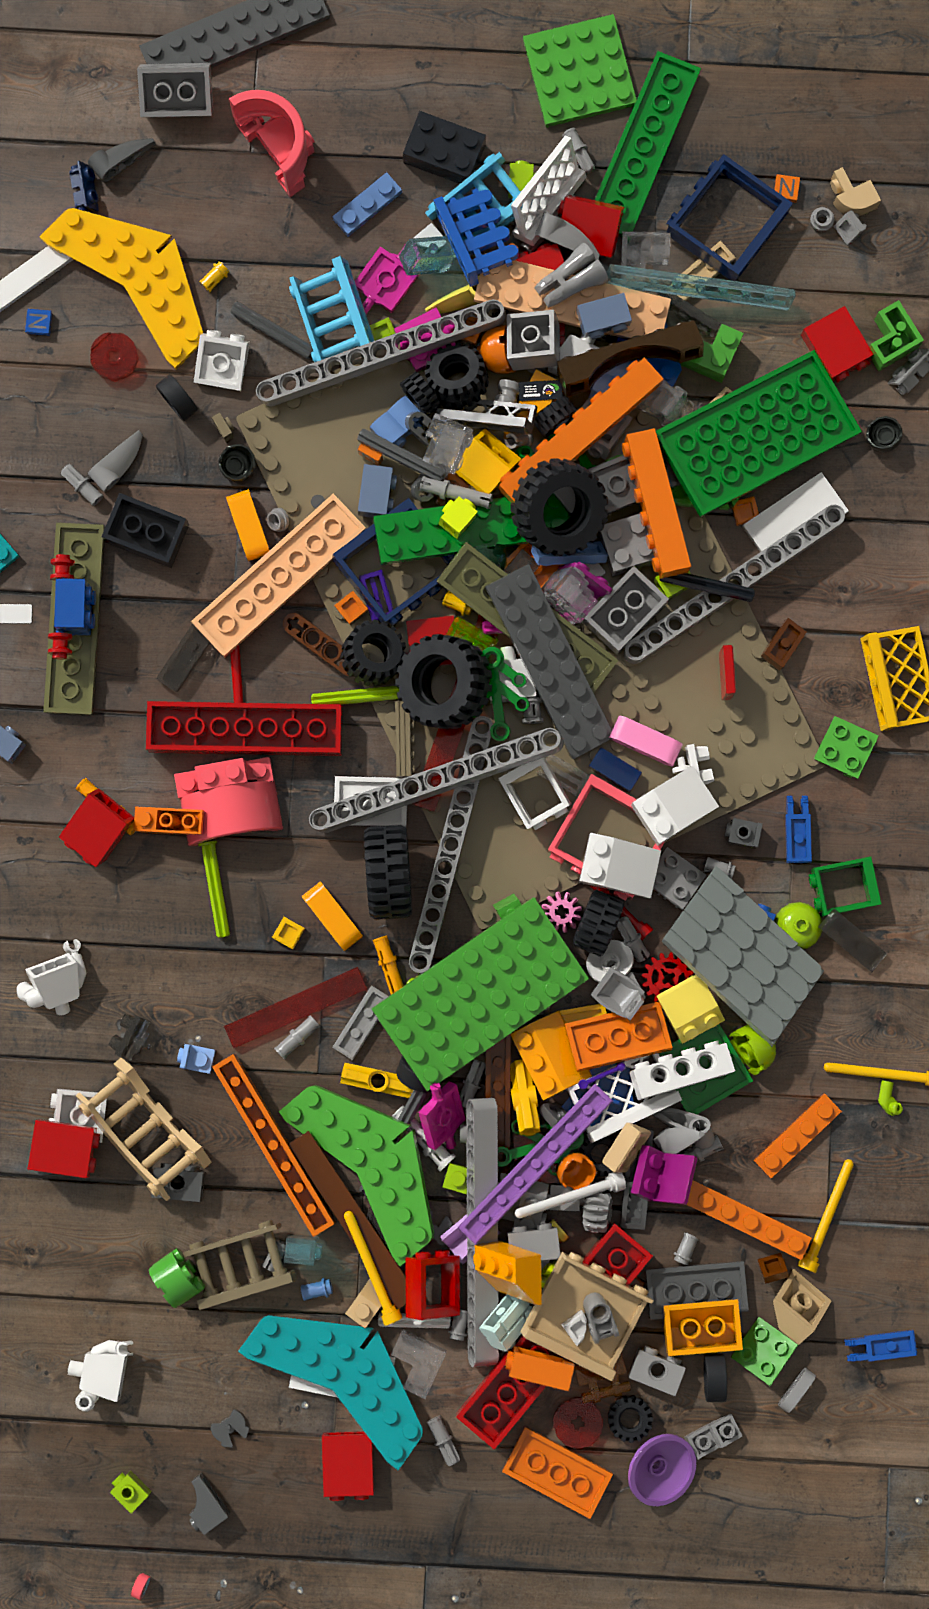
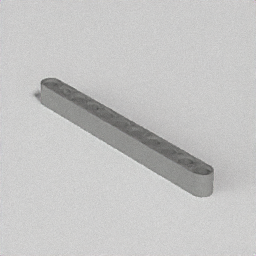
M494 299L264 380L258 384L256 395L266 406H276L500 326L506 319V312L501 302ZM495 308L500 310V314L497 317L491 318L488 316L490 310ZM469 317H476L478 319L473 326L466 325V320ZM447 325L455 326L454 331L450 334L443 333V329ZM424 333L432 334V338L428 342L420 341ZM402 341L409 342V346L405 350L398 349V345ZM379 349L387 350L383 358L375 357ZM357 357L364 358V362L360 366L353 365V361ZM334 365H341L342 367L338 374H331L330 372ZM319 373L317 381L308 382L310 374ZM296 381V387L293 390H286L288 382ZM267 389H274L272 397L264 398L263 395Z
M839 505L826 507L719 581L728 582L731 579H735L741 586L751 588L838 529L845 518L844 509ZM835 513L838 516V522H830L827 514ZM815 526L819 531V535H810L807 527ZM790 539L796 540L799 543V548L791 549L787 541ZM776 553L780 561L777 563L771 562L768 559V554ZM756 566L760 570V575H750L748 567ZM701 592L630 640L624 650L626 661L631 664L641 663L734 598L719 595L721 601L719 603H712L708 598L710 593ZM691 606L698 607L701 615L698 617L691 616L688 608ZM673 619L678 620L681 623V628L679 630L671 629L669 621ZM657 633L661 636L662 641L654 644L649 640V635ZM633 646L639 647L642 655L639 657L631 656L629 648Z
M479 716L473 720L463 757L470 755L469 750L472 746H480L482 750L489 748L492 737L490 729L493 724L488 717ZM478 723H486L489 726L488 732L479 734L475 730ZM485 759L477 763V770H483ZM460 767L457 779L463 777L464 768ZM480 780L455 788L409 958L410 968L418 974L428 970L432 964ZM459 793H468L471 797L470 801L467 804H460L457 801ZM453 816H462L465 821L463 826L459 828L453 827L451 825ZM450 838L458 842V848L454 851H448L444 847L445 842ZM442 862H448L452 865V871L447 875H443L438 871V867ZM437 885H441L446 889V894L442 898H435L432 895V890ZM429 909L439 911L440 917L437 921L430 922L426 919V913ZM429 932L433 935V942L430 945L424 946L420 943L419 939L422 933ZM417 956H424L427 959V965L424 969L414 967L413 961Z
M546 728L317 808L310 814L309 823L317 831L329 833L556 754L563 748L564 739L557 730ZM549 736H557V743L555 745L546 746V739ZM526 744H534L532 753L523 754V747ZM506 751L510 752L511 758L505 763L500 762V755ZM483 759L487 760L488 765L486 769L482 771L477 770V763ZM460 767L464 768L465 773L463 777L459 779L454 778V771ZM437 775L441 776L442 781L440 785L433 787L431 785L432 778ZM417 783L419 786L417 793L410 795L408 793L410 785ZM394 791L396 793L394 801L387 803L386 795ZM368 799H372V808L364 811L363 803ZM349 807V816L342 819L340 817L341 810ZM326 815L327 823L319 827V817Z
M494 1098L469 1099L467 1101V1217L498 1185L497 1104ZM498 1222L477 1244L498 1241ZM467 1237L468 1360L471 1367L497 1365L499 1349L490 1345L479 1327L497 1307L498 1291L475 1270L473 1261L475 1244Z

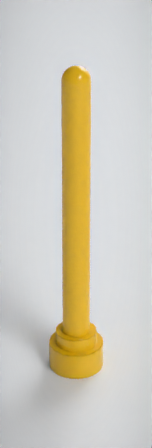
M830 1062L824 1064L826 1072L921 1082L929 1086V1071L920 1073Z
M847 1159L844 1162L808 1254L805 1253L797 1266L814 1273L817 1272L819 1267V1258L817 1256L854 1166L852 1160Z
M346 1211L344 1213L345 1221L383 1308L381 1310L383 1314L381 1316L385 1326L402 1319V1314L399 1308L396 1309L395 1305L391 1304L354 1214L351 1211Z

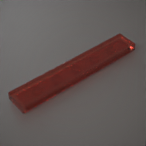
M358 967L225 1025L224 1028L234 1049L365 991L367 987Z

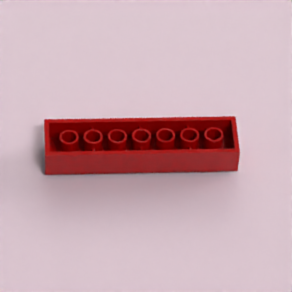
M147 701L146 750L149 753L342 756L343 708L341 704Z

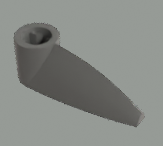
M153 138L137 139L119 144L107 151L98 150L91 155L88 165L103 182H108L155 145V140Z

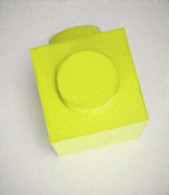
M460 496L454 502L450 500L442 509L444 514L440 517L439 525L458 539L476 518L478 512L475 510L476 506L470 500H463Z

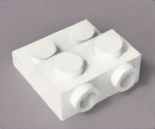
M207 330V334H201L194 383L241 391L250 341H245V336L231 334L230 338L222 337L221 332L216 330Z
M57 1089V1094L52 1093L50 1108H55L54 1118H49V1120L96 1127L97 1134H100V1143H102L103 1132L90 1116L87 1118L78 1107L81 1103L75 1096L81 1093L86 1099L90 1100L98 1092ZM107 1099L95 1108L103 1120L105 1119Z

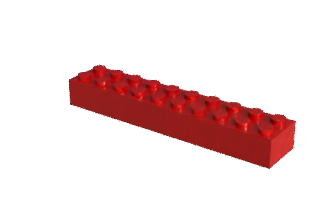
M613 1222L607 1232L600 1237L586 1254L583 1262L590 1266L592 1263H596L606 1269L605 1274L613 1277L615 1273L627 1280L626 1284L630 1285L653 1255ZM522 1333L516 1340L515 1346L564 1358L526 1339ZM514 1347L507 1350L498 1361V1364L494 1366L456 1413L457 1419L493 1449L499 1445L546 1387L545 1385L509 1377V1370L505 1369L508 1351L513 1352Z

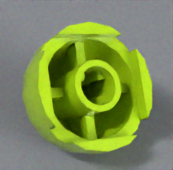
M789 903L779 910L774 920L779 927L798 943L797 946L803 950L813 946L822 933L823 925L819 913L815 908L806 903Z
M749 1025L741 1027L730 1034V1036H733L730 1042L742 1063H746L750 1067L747 1070L749 1073L757 1075L772 1065L776 1056L775 1043L771 1047Z

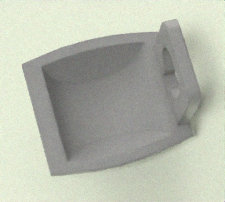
M610 967L591 995L611 1012L631 1020L643 1004L644 999L642 995L645 992L628 976Z

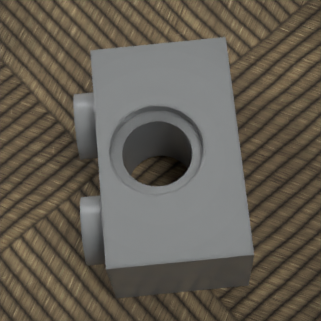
M646 1345L644 1349L638 1347L629 1369L628 1377L676 1396L686 1369L681 1364L682 1360L674 1356H667V1358L659 1356L658 1350ZM661 1363L664 1365V1371L661 1375L656 1376L651 1373L653 1364Z

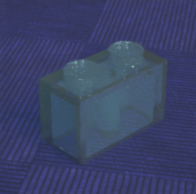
M447 236L409 239L399 254V259L406 275L409 276L448 272L456 260V256Z
M290 1234L286 1239L284 1263L314 1266L317 1260L322 1258L323 1244L319 1243V1237Z

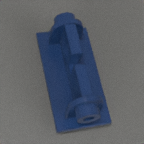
M77 161L78 165L71 166L69 171L72 189L80 188V191L73 193L75 209L88 212L87 208L98 212L99 197L95 190V173L88 164Z

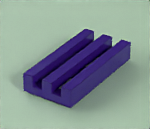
M379 570L360 575L359 580L367 591L368 588L365 580L369 579L375 601L383 610L374 577H379L388 609L386 615L393 610L383 571ZM367 605L371 622L372 620H379Z

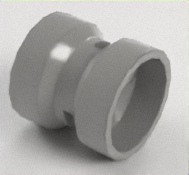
M501 379L498 385L500 394L495 397L494 401L518 403L516 399L519 395L518 382Z

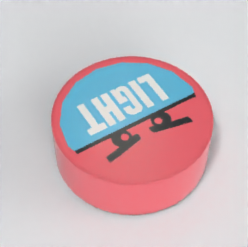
M144 1573L138 1576L131 1592L132 1597L138 1600L143 1598L151 1576Z

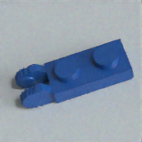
M793 796L786 797V863L812 862L811 815L808 808V796H801L802 814H793Z
M914 1330L864 1335V1337L845 1340V1346L849 1347L865 1344L866 1353H851L847 1355V1361L850 1362L862 1360L869 1362L917 1355Z

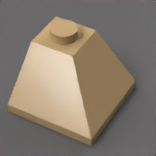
M795 1269L790 1272L789 1277L773 1300L779 1330L799 1345L815 1331L831 1303L827 1296Z

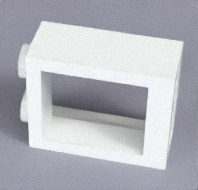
M545 757L521 765L498 778L527 829L533 826L534 830H537L547 824L546 818L553 814L555 818L560 817L568 812L567 806L571 805ZM541 766L562 803L531 819L511 782Z

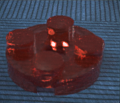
M104 333L91 346L90 361L94 370L101 377L113 382L128 377L135 370L139 361L135 344L123 333ZM111 351L113 353L120 352L117 361H109V353Z
M573 1397L558 1406L553 1417V1427L557 1438L563 1444L571 1448L580 1449L591 1446L599 1438L603 1427V1420L599 1409L592 1401L582 1397ZM577 1416H581L582 1422L585 1423L584 1427L581 1426L578 1430L574 1429L571 1420H576Z

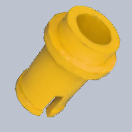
M220 261L217 264L214 263V267L199 281L209 292L224 277L227 278V274L230 272Z
M447 591L442 605L461 612L462 616H469L472 609Z

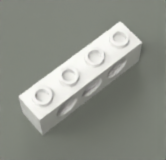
M718 1041L704 1044L705 1049L696 1051L695 1047L681 1051L682 1056L673 1058L672 1054L659 1057V1062L652 1065L649 1064V1061L635 1064V1069L629 1073L637 1100L735 1072L727 1043L719 1045ZM701 1056L709 1059L710 1066L708 1069L700 1066L699 1059ZM678 1063L686 1066L687 1073L685 1076L677 1073L676 1065ZM654 1070H660L663 1073L664 1079L661 1083L653 1079L652 1074Z

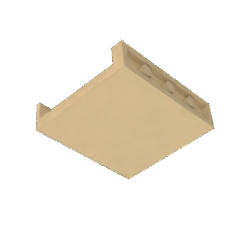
M561 1252L542 1289V1305L537 1306L534 1304L520 1332L526 1339L612 1381L616 1374L613 1367L647 1302L652 1304L653 1300L647 1295L649 1291L637 1284L633 1288L626 1284L627 1280L615 1273L613 1277L605 1274V1268L596 1263H592L591 1266L584 1263V1258L574 1252H571L569 1255ZM590 1293H599L604 1297L611 1309L619 1336H610L600 1340L599 1344L595 1345L587 1321L585 1337L576 1346L561 1324L580 1310L585 1314L583 1307L584 1298ZM601 1306L595 1307L593 1311L598 1310Z

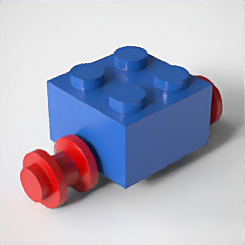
M58 554L56 558L51 559L50 563L55 566V573L50 575V580L56 581L54 627L57 630L56 633L48 634V638L53 640V647L48 649V654L52 655V659L65 660L68 655H72V650L67 648L69 640L73 639V635H91V629L95 628V615L92 614V605L96 604V591L92 590V586L85 579H75V576L70 574V567L75 565V560L70 559V555Z

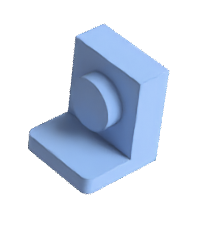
M185 1044L184 1048L179 1049L177 1062L181 1063L180 1068L211 1074L216 1050Z

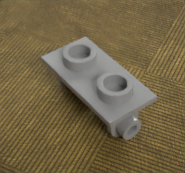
M929 349L913 351L909 355V360L906 364L893 372V377L888 384L898 385L896 389L901 395L909 393L919 382L914 374L917 373L920 378H923L929 371Z

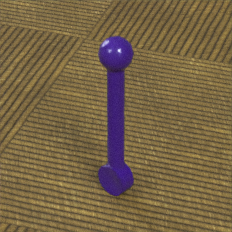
M619 1062L616 1067L590 1079H581L578 1082V1086L581 1089H586L588 1084L617 1071L623 1072L626 1069V1065L623 1062Z

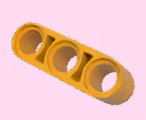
M249 489L227 496L226 499L247 560L251 561L263 557L270 550Z
M321 881L302 895V898L343 951H346L364 937Z

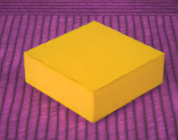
M283 917L272 938L294 950L305 928Z

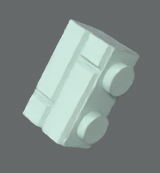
M506 1295L479 1329L492 1347L507 1352L508 1349L515 1346L516 1339L521 1334L520 1331L532 1310V1306H530L529 1302Z

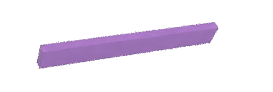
M594 1084L457 1228L476 1245L613 1100Z

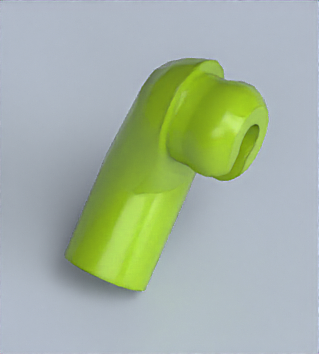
M882 1080L878 1098L879 1104L891 1116L901 1114L903 1110L902 1104L898 1103L892 1096L894 1083Z

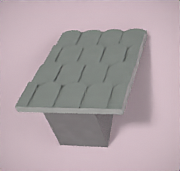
M715 866L662 940L663 945L668 947L757 1034L766 1040L771 1047L824 972L820 964L801 947L797 946L798 943L769 918L767 913L717 866Z

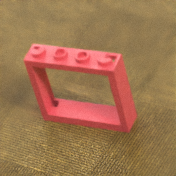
M593 774L590 775L547 851L551 853V859L560 864H563L564 861L572 865L571 870L581 875L583 862L560 850L558 846L591 789L598 791L634 813L635 811L631 804L637 800ZM665 842L659 846L655 843L653 849L661 850ZM618 891L613 892L614 895L625 901L627 897L631 900L634 897L632 894Z

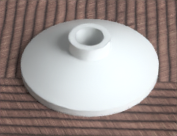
M611 940L606 952L601 957L589 953L586 968L592 979L597 982L602 980L613 964L615 965L611 968L627 975L632 969L634 955L632 950L625 946L622 941Z

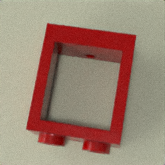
M435 1250L434 1255H430V1252H416L415 1257H406V1318L428 1320L460 1316V1256L451 1255L450 1250ZM441 1264V1303L426 1305V1266Z

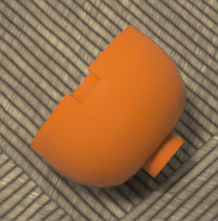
M507 325L491 328L484 333L480 346H477V350L482 355L486 368L497 374L514 373L515 371H513L507 360Z

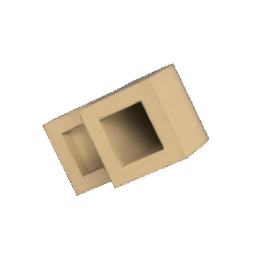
M843 167L834 171L830 184L834 193L839 194L833 203L838 211L846 214L852 210L855 214L862 216L878 208L881 199L871 180L853 188Z

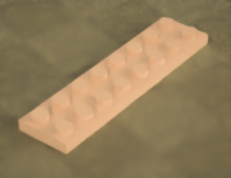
M515 260L512 261V266L507 267L504 264L489 270L490 274L486 276L481 273L474 297V302L478 303L493 299L498 300L502 303L504 309L518 313L554 309L560 323L581 328L576 311L577 305L624 293L632 322L630 326H627L628 329L623 332L614 333L612 330L604 334L628 340L637 335L642 336L652 333L657 329H664L671 301L670 298L605 283L581 290L548 308L543 299L555 289L552 288L547 293L539 295L534 287L554 270Z
M333 493L196 616L191 623L225 658L332 561L333 553L366 530V527Z

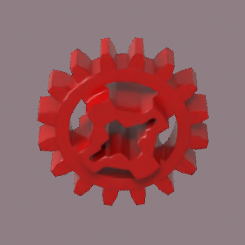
M672 952L669 953L668 958H665L664 954L660 953V960L658 961L652 957V966L647 964L644 966L648 973L641 974V977L647 979V982L643 983L642 987H649L650 990L647 991L646 995L654 994V1002L658 1001L657 995L661 994L658 991L663 988L670 989L678 984L679 975L683 973L684 980L689 978V975L694 973L692 970L687 971L686 968L688 966L682 964L678 957L674 959ZM669 962L677 966L674 969H669L662 963ZM655 969L658 974L657 982L652 984V973ZM664 972L667 975L672 974L674 976L671 979L673 985L662 982Z

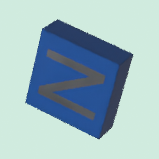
M27 309L26 334L50 336L52 312L50 310Z

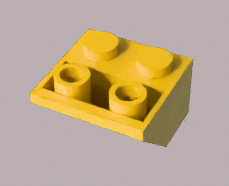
M484 429L471 440L454 460L450 468L474 487L476 491L491 494L501 484L499 480L508 471L513 473L521 458L487 429Z

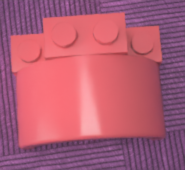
M249 90L229 98L235 125L248 142L257 137L280 168L275 173L276 180L288 196L292 197L305 187L303 178L306 176L304 169L308 156L314 153L313 143L315 142L311 134L304 130L299 113L288 100L270 91ZM262 116L271 117L265 124L262 125V123L264 122Z
M270 757L245 761L243 758L195 766L194 771L174 774L181 808L204 810L202 835L186 834L188 846H196L201 842L229 835L283 829Z

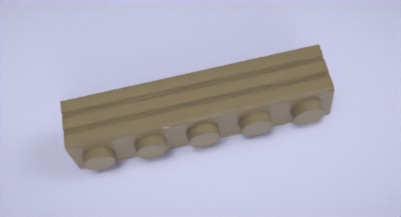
M395 701L397 778H406L415 774V765H412V759H415L414 750H411V744H414V735H411V729H414V720H411L410 713H406L401 707V704L404 703L403 701Z

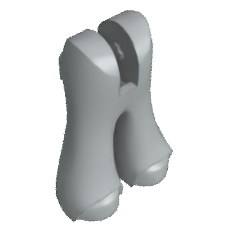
M582 243L562 265L540 280L534 289L539 295L547 293L552 288L555 289L543 299L549 308L581 290L603 285L609 280L600 261H595L592 250L587 244ZM588 266L587 268H585L584 270H582L581 272L567 280L572 274Z

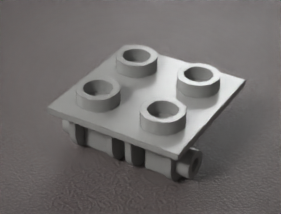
M667 847L659 859L653 890L658 892L657 895L661 894L664 896V900L668 899L676 905V908L679 907L683 910L706 877V874Z

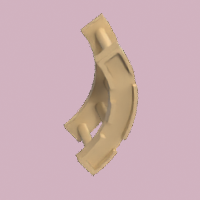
M120 1058L114 1063L119 1071L116 1074L117 1077L90 1100L86 1099L81 1093L75 1095L81 1103L78 1107L87 1118L90 1116L114 1147L148 1183L147 1188L155 1197L160 1195L167 1201L170 1197L163 1188L191 1163L195 1164L197 1162L205 1169L212 1162L202 1146L187 1134L184 1129L180 1131L171 1122L173 1118L159 1102L156 1104L149 1096L148 1092L150 1090L135 1069L124 1059ZM123 1084L125 1086L128 1084L134 1092L131 1095L132 1098L104 1121L95 1108ZM144 1104L151 1113L150 1119L125 1141L121 1142L111 1128L135 1107ZM156 1126L158 1128L162 1126L169 1134L168 1140L140 1163L130 1153L129 1149ZM181 1146L186 1151L184 1153L185 1156L159 1179H156L147 1171L174 1147L178 1148Z

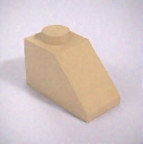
M370 1279L345 1313L364 1328L367 1327L381 1307Z

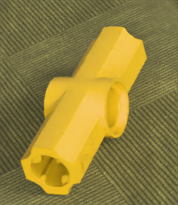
M523 1059L516 1060L510 1064L513 1107L517 1114L520 1135L532 1136L541 1132L539 1115L537 1113L536 1089Z
M344 1063L341 1084L410 1098L414 1091L402 1084L397 1078L396 1073ZM375 1074H382L385 1078V1084L381 1088H376L372 1084V1077Z

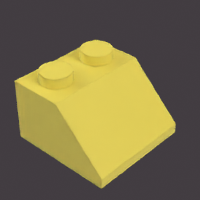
M696 974L657 995L672 1028L682 1044L725 1021L708 986Z

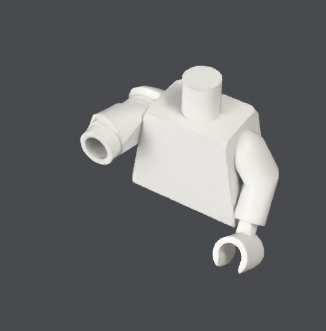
M77 939L73 940L74 950L69 947V943L66 941L63 949L67 954L25 969L32 985L27 982L20 983L17 986L18 998L32 1008L44 1005L47 1009L55 1008L57 1015L69 1013L70 1007L68 1002L78 999L80 996L79 989L82 988L87 973L82 955L78 954V950L81 947L80 941Z
M108 1340L94 1346L90 1352H87L84 1362L70 1361L68 1375L81 1377L79 1389L82 1391L76 1398L78 1409L82 1411L92 1410L99 1396L114 1402L121 1398L127 1358L133 1355V1353L128 1352L127 1346L133 1345V1341L120 1342Z

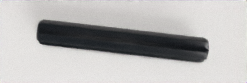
M689 573L660 579L661 582L747 602H752L755 595V589Z

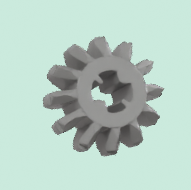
M602 1191L587 1196L584 1200L583 1227L586 1231L605 1233L609 1229L613 1209L610 1193Z

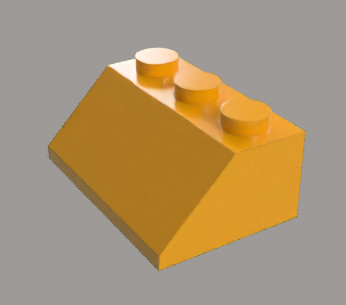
M560 1011L554 1012L511 1033V1037L543 1100L552 1098L567 1090V1088L578 1084L581 1079L586 1080L592 1077L590 1070L576 1072L565 1030V1021Z
M502 1241L475 1245V1254L473 1256L475 1270L496 1291L537 1306L542 1305L541 1254Z
M738 1299L663 1305L665 1345L668 1356L743 1350Z

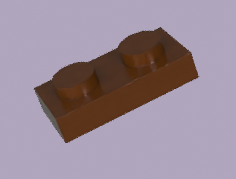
M787 618L761 657L780 671L807 632L790 618Z

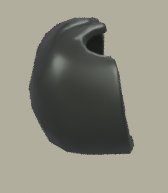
M888 416L878 417L868 425L866 438L874 450L882 453L891 452L901 443L903 430L901 424L895 418Z
M242 444L228 446L218 460L220 472L226 479L234 482L248 478L256 465L255 455L249 447Z

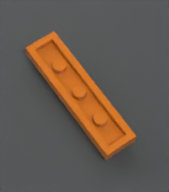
M823 1093L753 1161L771 1179L842 1111Z

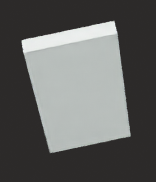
M821 472L752 518L742 527L761 552L830 505L841 506L845 514L849 510ZM835 513L827 514L830 522H835L838 519ZM815 526L807 527L808 533L812 536L819 532ZM794 539L787 541L791 549L799 546V543ZM776 553L768 554V559L773 563L780 559Z

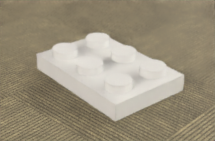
M335 776L334 802L403 778ZM394 791L386 795L387 803L394 801L396 797ZM368 799L363 803L364 811L372 808V799ZM407 805L349 826L403 825L406 827ZM349 807L341 810L340 817L342 819L349 816Z

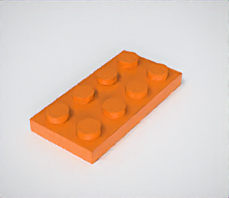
M660 1002L642 1005L631 1020L612 1012L565 1023V1030L576 1072L672 1050Z
M526 1426L522 1430L502 1469L503 1473L591 1519L613 1476V1473Z

